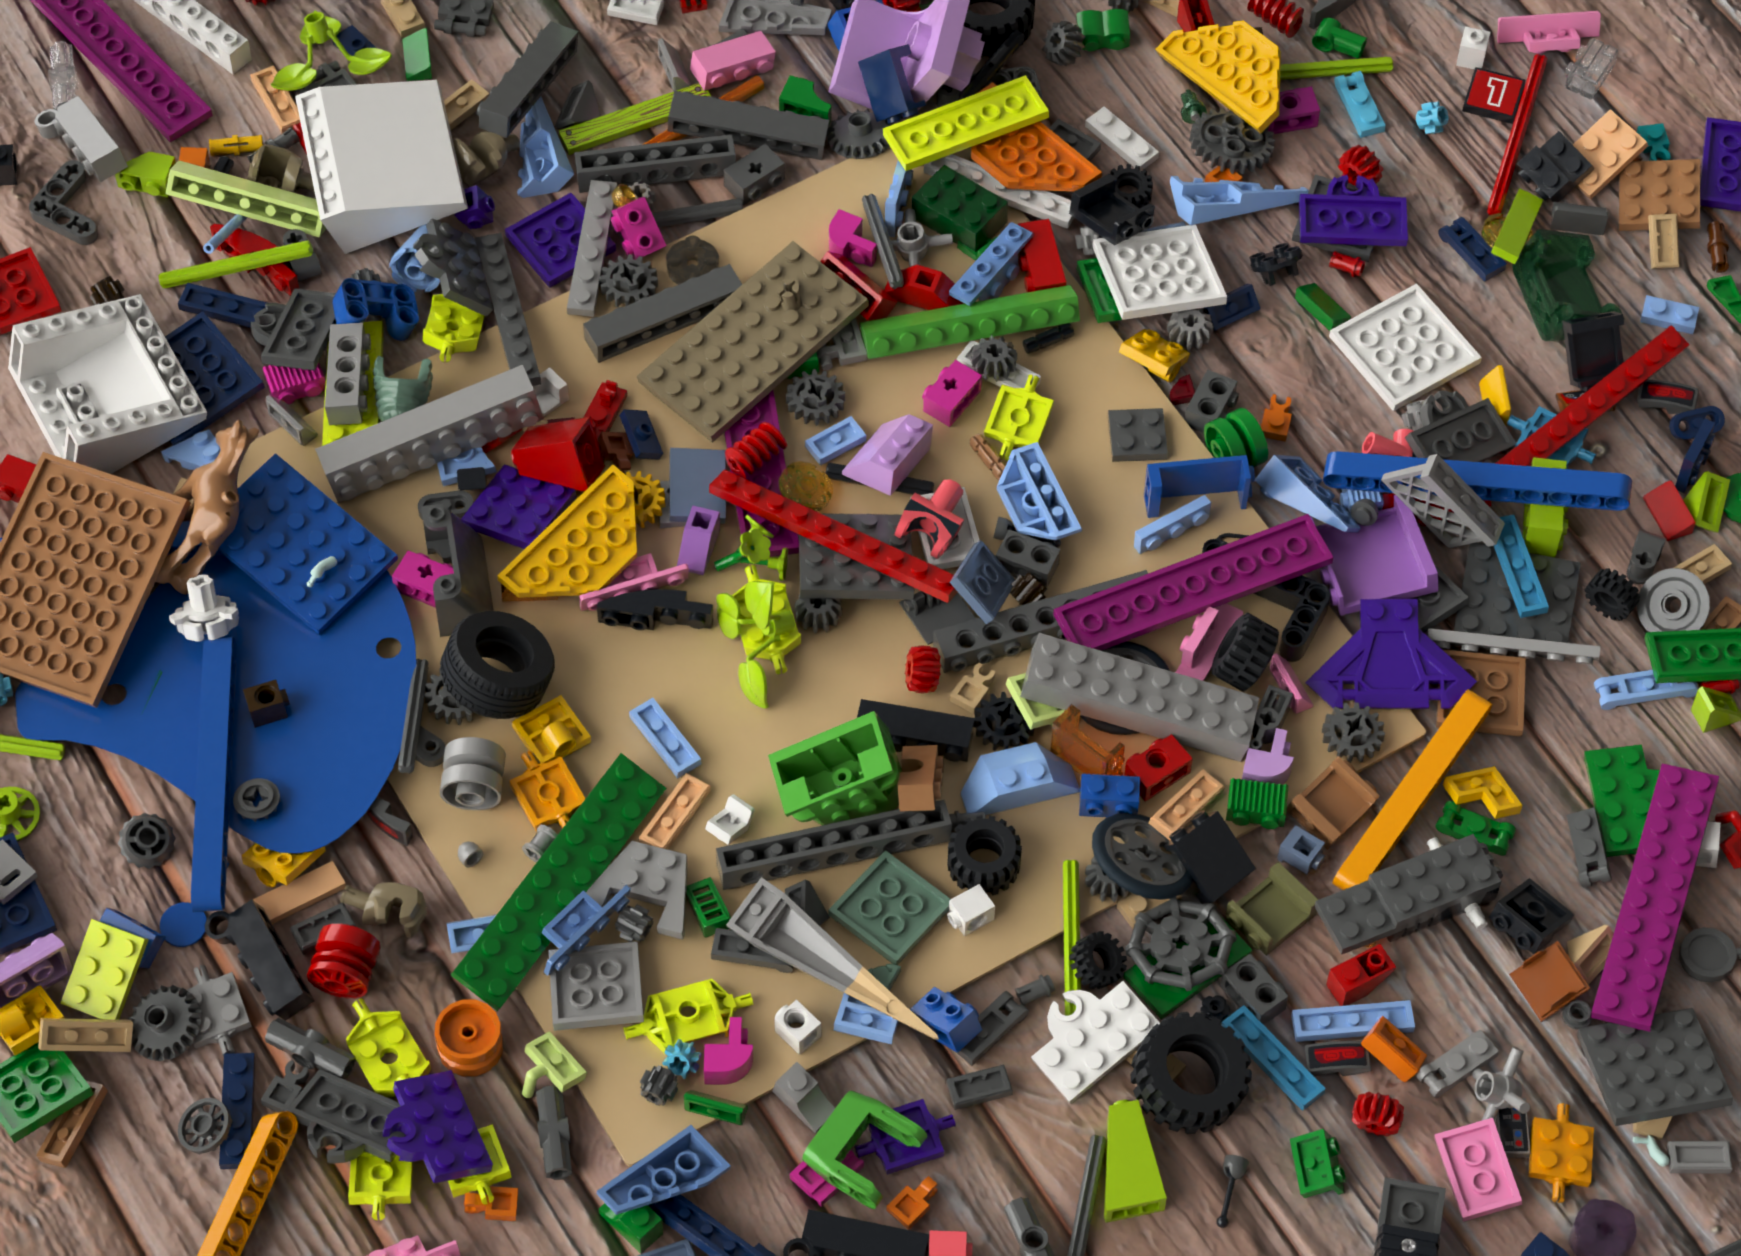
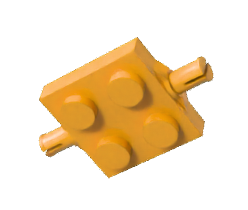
M527 751V755L523 753L521 759H523L528 769L522 775L509 780L510 787L535 831H537L538 826L541 824L548 826L553 823H559L563 828L569 821V817L575 813L585 800V797L562 757L538 764L532 751Z
M1564 1103L1557 1105V1119L1549 1120L1534 1117L1532 1120L1531 1154L1529 1156L1528 1177L1542 1179L1553 1184L1552 1201L1556 1202L1558 1199V1203L1565 1201V1186L1589 1187L1592 1176L1594 1127L1569 1122L1570 1105L1566 1104L1564 1106Z

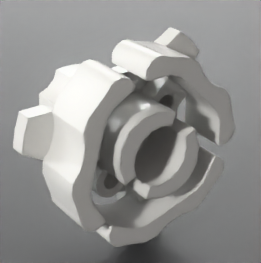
M198 575L187 581L190 600L185 601L183 607L177 608L175 613L169 616L170 622L177 626L179 633H182L187 640L197 642L204 640V634L208 635L209 640L223 637L232 628L236 627L239 621L236 603L231 602L229 597L216 595L213 579L209 578L208 575Z

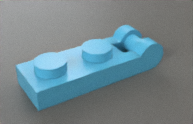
M1353 72L1351 76L1347 77L1344 75L1335 77V87L1360 138L1385 132L1386 125L1364 82L1362 72ZM1354 86L1355 89H1354V90H1349L1348 87Z

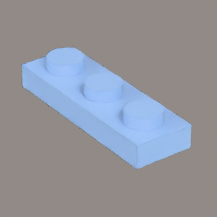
M1203 495L1135 531L1134 548L1139 554L1147 550H1155L1162 542L1170 538L1179 537L1192 526L1202 525L1209 518L1210 500L1206 495Z
M654 698L629 711L630 719L677 779L702 764L700 756Z

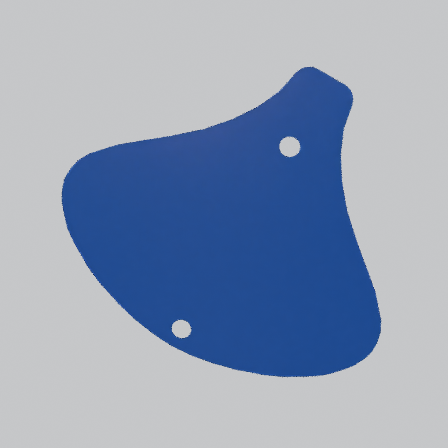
M213 556L205 566L202 575H208L209 578L213 579L216 595L229 597L231 602L236 603L239 612L238 625L232 628L227 635L223 636L235 638L237 651L229 827L260 846L276 852L296 854L314 851L340 838L368 811L393 770L401 749L410 683L416 667V644L410 618L396 585L393 584L390 573L386 570L336 620L318 635L226 556ZM185 558L181 564L187 563L191 558ZM170 583L160 584L146 600L107 685L120 684L124 686L127 691L124 701L116 705H109L101 699L98 707L95 708L21 682L15 693L17 725L20 734L32 740H66L91 745L126 757L155 772L195 801L204 640L199 642L187 640L182 633L177 631V626L172 624L169 616L175 613L177 608L183 607V603L190 600L189 594H181ZM382 639H397L401 644L399 654L393 658L380 657L376 652V646ZM161 670V671H162V674H161V676H160V678H159V680H158V682H157V684H156V686H155V683H156V681H157L156 677H157L159 671ZM276 679L279 690L286 689L290 705L285 706L288 718L255 728L243 689ZM255 778H262L273 782L279 790L281 802L277 805V812L273 811L270 813L268 819L264 817L258 818L256 822L251 818L243 819L235 810L233 804L234 794L237 788L244 782ZM259 792L255 801H252L254 807H257L259 802L263 801Z

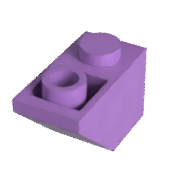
M692 506L684 527L677 566L687 564L689 572L700 575L705 574L720 532V512Z

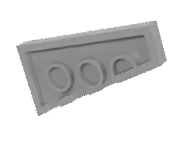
M728 0L719 23V32L736 33L744 29L747 33L762 31L765 34L825 35L828 28L827 23L832 18V9L805 3L801 6L793 5L790 0Z

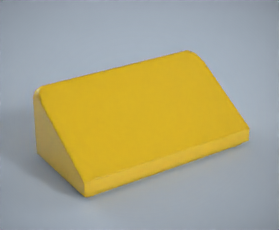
M1498 365L1480 380L1479 387L1482 400L1489 398L1506 426L1511 413V405L1504 368L1502 365Z

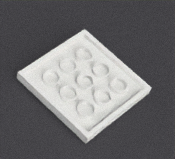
M1196 224L1140 232L1115 246L1104 238L1093 239V250L1122 320L1226 304L1227 295Z
M1417 283L1333 328L1329 334L1332 341L1393 411L1479 365L1482 359L1479 353Z

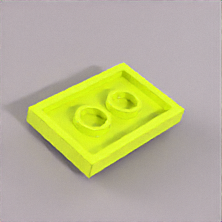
M91 919L60 1004L99 1019L119 1020L148 939Z

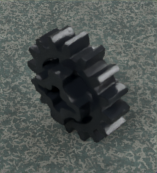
M1005 692L1001 693V698L990 694V701L982 699L980 708L975 709L974 727L976 728V737L984 736L982 744L985 746L992 743L994 751L999 746H1002L1003 750L1009 749V746H1020V742L1028 744L1029 736L1034 735L1035 728L1030 730L1013 697L1007 698Z

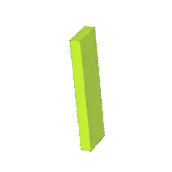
M1519 188L1492 248V254L1513 264L1516 263L1543 199Z

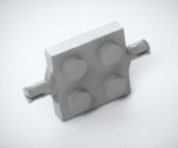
M199 965L201 972L198 967L194 968L198 984L187 989L197 999L202 1012L201 1028L193 1045L197 1049L210 1043H219L224 1057V1054H228V1051L230 1054L235 1053L230 1038L240 1031L251 1028L252 1025L233 972L210 979L206 966Z

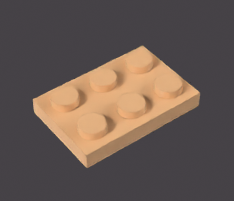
M1611 109L1573 144L1595 168L1576 187L1591 200L1648 147L1647 141Z

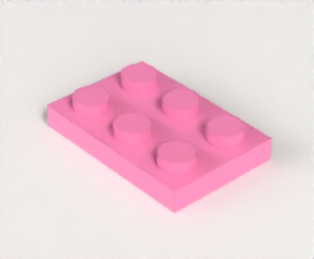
M1493 1118L1434 1134L1463 1222L1522 1205V1199Z

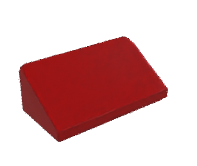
M1672 480L1663 483L1643 496L1646 505L1667 541L1693 533L1695 520Z

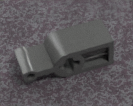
M1272 685L1268 686L1256 712L1252 730L1255 739L1251 740L1250 748L1261 750L1263 744L1273 742L1276 728H1282L1290 710L1293 693Z

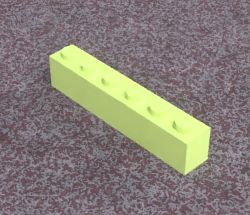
M179 160L170 169L165 193L167 195L234 214H240L287 229H298L305 234L320 237L326 230V227L320 220L317 201L314 198Z

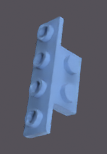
M1013 222L1009 223L949 290L950 296L969 306L978 297L979 301L998 298L1008 282L1017 277L1020 269L1018 266V253L1033 237V233Z
M625 885L604 907H601L585 891H582L543 928L542 934L559 948L546 963L544 973L547 976L555 969L560 971L570 960L569 955L575 949L580 952L590 941L589 936L595 930L599 933L607 926L610 921L609 916L615 911L619 914L629 904L628 896L631 888L628 885Z

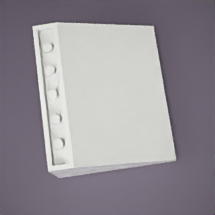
M437 80L325 86L295 96L320 220L345 254L428 224L432 218L438 220L468 209L441 86Z
M141 294L13 325L8 369L57 457L112 474L206 419L207 411Z

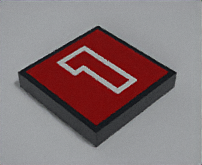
M1475 67L1462 111L1513 124L1526 80Z

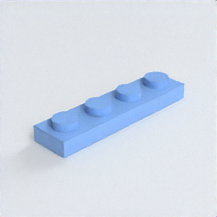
M1410 1000L1292 1010L1291 1014L1296 1042L1363 1037L1368 1034L1382 1016L1402 1033H1411L1415 1030Z

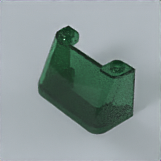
M1538 229L1523 246L1516 263H1512L1517 283L1537 331L1544 341L1558 342L1565 340L1562 323L1564 320L1611 311L1622 314L1617 304L1607 303L1601 307L1586 272V268L1591 264L1595 256V250L1589 235Z

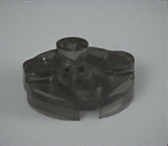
M694 235L688 236L685 240L674 244L666 254L668 276L679 285L692 277L704 275L719 267V254L710 243L700 240L699 237ZM690 260H696L698 263L697 266L694 264L688 266L687 264Z

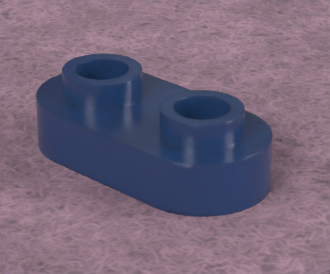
M1707 406L1678 413L1670 421V432L1679 440L1695 438L1705 417L1708 415L1711 421L1715 422L1712 433H1716L1724 426L1725 416L1721 409L1716 406ZM1681 421L1684 422L1686 425V429L1684 431L1680 430L1679 424Z

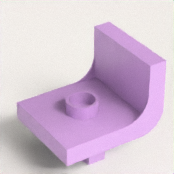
M855 0L851 6L828 92L872 109L858 61L888 49L909 44L911 55L901 58V63L915 103L923 100L927 102L943 84L962 91L970 82L972 73L980 61L985 43L981 41V33L964 27L970 0H934L927 9L919 12L900 11L874 0Z

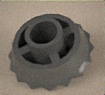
M143 813L140 816H133L130 821L124 823L123 829L119 832L120 839L118 845L121 847V854L126 857L128 863H134L138 868L146 867L150 869L153 866H161L163 861L168 860L170 853L175 850L174 842L176 837L173 834V827L168 825L166 819L160 818L156 814L149 815Z

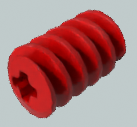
M1250 0L1247 9L1249 12H1254L1255 16L1262 17V20L1266 23L1270 22L1271 27L1278 28L1280 33H1286L1287 38L1294 37L1303 23L1304 8L1299 7L1294 11L1296 8L1295 2L1289 3L1288 6H1286L1288 0Z
M763 422L758 428L753 429L750 435L743 436L741 441H737L733 447L727 448L725 458L731 471L746 479L744 470L748 474H753V465L757 468L763 466L761 458L769 462L771 460L770 453L774 456L779 454L777 445L783 450L788 445L778 429L770 423Z

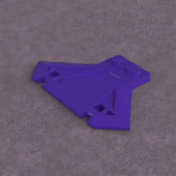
M1360 599V629L1305 683L1331 708L1336 706L1339 709H1343V701H1354V704L1356 702L1359 703V709H1364L1366 706H1369L1370 709H1429V700H1440L1441 709H1451L1460 700L1467 689L1470 690L1477 681L1418 628V599ZM1343 684H1354V689H1343ZM1429 684H1440V689H1429Z

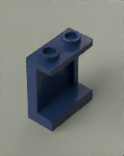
M909 44L888 49L858 61L876 122L887 119L888 124L903 120V117L906 118L918 114V108L926 106L925 100L916 103L913 101L901 63V58L911 55Z

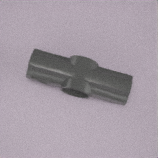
M279 1017L271 1022L264 1037L266 1043L290 1054L299 1065L308 1069L316 1067L342 1079L348 1078L356 1062L354 1055L330 1044L328 1039L321 1033L313 1029L304 1031Z
M554 1085L545 1086L536 1091L539 1112L537 1124L540 1148H543L546 1178L561 1180L572 1175L568 1117H565L563 1093Z
M1020 1197L1004 1206V1213L1020 1246V1255L1054 1256L1048 1242V1233L1041 1227L1029 1198ZM1038 1241L1041 1246L1033 1248L1028 1246L1027 1242Z

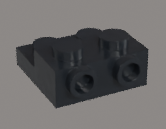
M1560 131L1552 136L1541 148L1536 145L1517 163L1521 168L1518 172L1519 175L1528 184L1533 181L1538 186L1535 191L1544 201L1549 198L1552 202H1559L1595 169Z
M1529 878L1499 900L1489 918L1493 921V925L1497 930L1506 931L1511 935L1520 949L1529 950L1532 954H1536L1551 942L1557 932L1571 922L1574 914Z

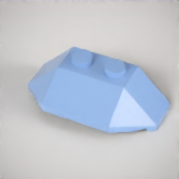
M1038 442L1012 450L998 482L997 492L1017 532L1051 540H1058L1081 532L1082 528Z
M1037 742L980 755L961 791V798L966 813L985 812V815L1078 793L1080 788L1073 768L1069 763Z

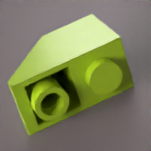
M149 151L127 161L128 167L115 174L119 188L128 191L145 192L153 196L168 197L169 195L165 193L170 169L176 164L175 156Z

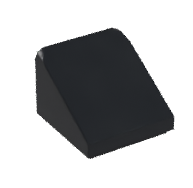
M483 467L458 469V490L485 489L487 486L485 469Z

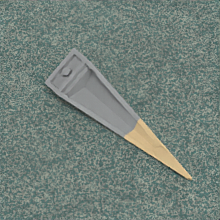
M762 877L726 924L729 929L754 947L935 1040H939L938 1035L868 972L793 900Z

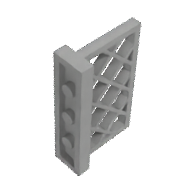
M1438 454L1430 455L1425 464L1383 474L1381 481L1448 548L1483 541L1487 547L1497 544L1505 523ZM1397 481L1409 484V487L1399 484ZM1413 486L1428 490V493L1414 489ZM1412 497L1426 501V504L1415 501ZM1430 503L1445 507V510L1430 506ZM1430 515L1442 518L1443 521L1432 518ZM1447 520L1452 521V522H1455V523H1458V524H1461L1462 526L1459 527V526H1456V525L1447 523ZM1447 532H1450V533H1453V534H1456V535H1459V536L1452 538Z

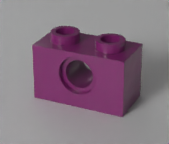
M1312 86L1280 92L1279 116L1269 125V132L1279 134L1318 127L1320 108Z

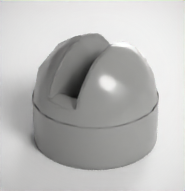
M464 842L458 848V858L467 868L476 865L483 857L482 849L474 842Z

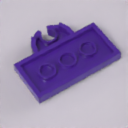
M1707 117L1700 174V206L1741 212V122Z
M1344 175L1339 178H1333L1328 186L1327 195L1300 194V243L1407 247L1406 197H1380L1378 186L1372 178L1368 180L1358 175L1356 181L1357 191L1346 189L1348 175Z
M452 1070L394 1082L393 1090L400 1107L395 1108L387 1115L383 1128V1137H389L396 1131L406 1134L405 1137L393 1136L388 1139L387 1147L400 1157L399 1161L414 1162L424 1160L433 1184L491 1172L493 1163Z

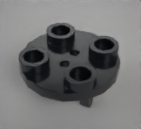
M1288 243L1278 244L1273 247L1272 252L1266 254L1261 252L1251 255L1249 257L1250 267L1253 272H1261L1265 285L1269 284L1272 286L1276 284L1273 272H1276L1277 269L1285 267L1288 275L1292 274L1293 277L1299 275L1297 261L1302 258L1303 253L1299 246L1289 248Z

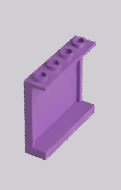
M1394 495V507L1378 511L1376 522L1370 526L1358 524L1361 528L1358 533L1344 532L1329 524L1316 526L1334 557L1332 564L1320 569L1323 584L1329 585L1330 603L1332 606H1337L1340 616L1360 611V599H1410L1438 592V572L1413 512L1396 495Z

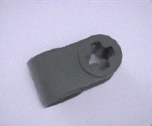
M298 229L289 230L283 236L284 245L308 240L306 234ZM315 252L309 257L288 261L290 270L297 275L298 282L322 274Z
M1639 529L1626 573L1629 580L1641 585L1652 576L1656 562L1659 561L1666 541L1665 537Z

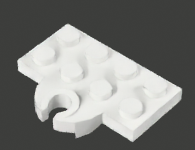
M1124 981L1102 999H1098L1092 993L1082 990L1063 993L1066 1002L1073 1003L1076 1006V1010L1072 1015H1062L1059 1011V1005L1055 1001L1050 1006L1047 1019L1048 1028L1053 1039L1031 1056V1058L1070 1104L1132 1054L1142 1043L1149 1031L1156 1024H1160Z

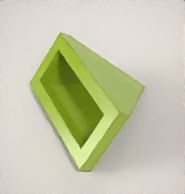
M1706 471L1683 499L1695 520V526L1714 533L1719 531L1730 479Z

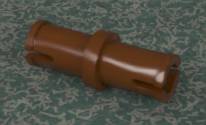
M1714 221L1707 225L1709 237L1707 251L1711 254L1712 270L1722 273L1729 269L1727 257L1729 243L1725 240L1724 224Z

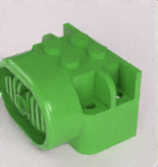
M875 711L768 755L784 813L787 817L792 815L799 822L813 820L820 825H827L892 811L899 805L898 779L902 768L899 764L889 728Z

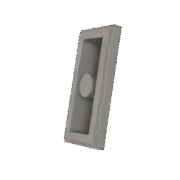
M663 38L659 39V58L673 91L692 86L678 51Z
M271 395L266 396L268 414L296 441L304 446L317 437L318 433L287 403Z

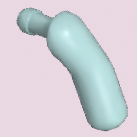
M330 556L320 561L311 570L312 576L308 580L307 586L313 587L317 578H321L325 571L337 565V559L334 556Z
M1648 1135L1647 1138L1633 1137V1143L1646 1144L1650 1157L1660 1166L1665 1167L1669 1164V1157L1659 1148L1652 1136Z

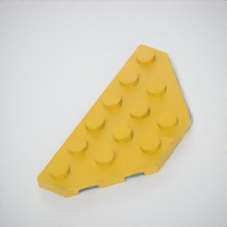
M1244 20L1233 22V25L1219 27L1216 24L1198 27L1196 31H1173L1155 49L1159 56L1259 133H1262L1279 116L1281 51L1276 44Z
M612 465L497 575L498 581L518 598L579 596L606 588L637 558L634 481L616 466Z

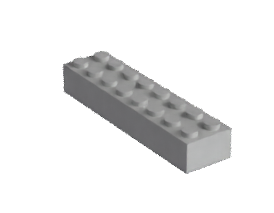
M520 365L315 450L337 502L340 503L352 500L357 495L367 491L379 489L382 485L394 480L403 479L421 469L430 468L440 461L455 458L460 453L470 449L479 448L498 437H506L514 431L533 426L537 422L544 420L524 366Z
M1042 633L1038 634L1031 650L1020 697L1154 737L1164 739L1172 734L1182 745L1241 762L1250 745L1259 697Z

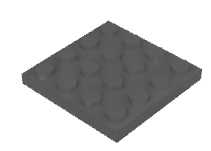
M821 513L912 555L911 532L906 536L904 535L902 539L894 536L902 515ZM799 535L800 598L914 599V587Z
M1471 543L1469 545L1461 588L1469 597V604L1457 611L1454 631L1568 643L1581 563L1529 553L1549 609L1544 614L1520 618L1494 546L1487 547L1483 543ZM1536 654L1538 657L1547 658V655Z
M1693 1008L1655 1014L1650 1032L1611 1022L1578 1028V1040L1615 1126L1732 1105L1733 1096Z

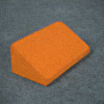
M1384 1016L1380 1017L1361 1042L1365 1049L1403 1082H1407L1418 1073L1427 1057L1426 1053Z

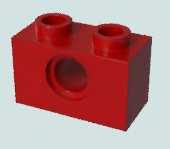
M1171 734L1164 739L1159 738L1155 740L1149 749L1141 754H1133L1126 761L1124 776L1140 777L1139 796L1146 802L1190 774L1193 758ZM1153 764H1158V765H1160V766H1162V767H1160V768H1155V767H1153V766H1151V765H1153Z

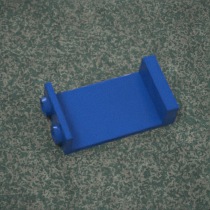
M1247 455L1147 464L1144 487L1147 517H1159L1161 498L1232 491L1238 492L1240 508L1246 509L1248 498H1252L1251 482L1255 481L1254 467L1249 466Z

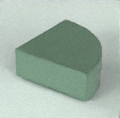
M886 964V966L871 968L867 971L890 991L901 972V966Z

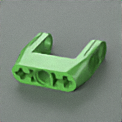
M851 1090L843 1097L809 1143L802 1160L834 1187L863 1205L876 1209L883 1199L882 1194L875 1188L873 1182L841 1162L870 1123L906 1146L921 1147L927 1138V1133L919 1125L882 1102Z

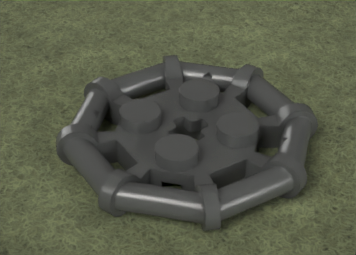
M1174 897L1144 913L1139 912L1135 916L1136 922L1129 944L1125 946V952L1141 970L1146 982L1149 984L1155 982L1191 991L1192 987L1218 974L1223 975L1228 970L1227 962L1232 945L1237 940L1236 932L1228 927L1216 911L1217 907L1214 904H1200ZM1179 911L1200 916L1197 920L1181 917ZM1171 913V916L1165 917L1160 924L1157 925L1154 922L1155 920ZM1209 922L1217 930V934L1210 935L1206 926ZM1145 931L1152 934L1150 943H1142ZM1184 941L1189 945H1183L1182 949H1178L1175 943ZM1212 947H1219L1217 957L1210 956ZM1151 955L1153 958L1155 957L1158 963L1152 966L1145 956ZM1199 964L1200 967L1206 966L1205 968L1190 975V972L1193 971V967ZM1164 971H1170V972L1180 973V974H1182V976H1181V975H1176V974H1171V973H1166V972H1164Z

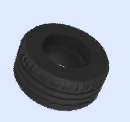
M484 611L462 619L455 626L440 661L441 675L451 695L472 712L495 719L515 718L535 709L542 700L555 671L554 655L544 635L523 618L500 611ZM482 658L500 661L513 672L496 669Z

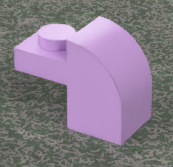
M1276 728L1271 752L1248 748L1242 780L1263 781L1265 783L1270 782L1271 784L1281 783L1282 785L1288 780L1294 757L1288 756L1291 742H1286L1287 730Z

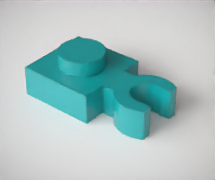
M1664 124L1638 126L1637 133L1648 143V147L1642 152H1650L1649 161H1657V158L1670 160V153L1668 151L1670 142Z

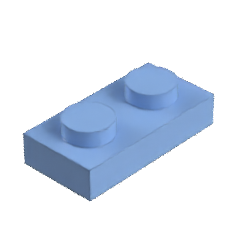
M1646 295L1640 322L1662 328H1668L1672 325L1677 331L1693 334L1699 307Z
M850 416L805 440V447L821 466L866 441V434L853 417Z

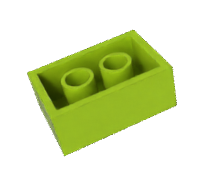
M1533 457L1531 466L1566 469L1567 461ZM1524 503L1522 536L1529 553L1555 558L1557 550L1562 551L1564 535L1566 536L1568 529V519H1565V512H1568L1569 507Z

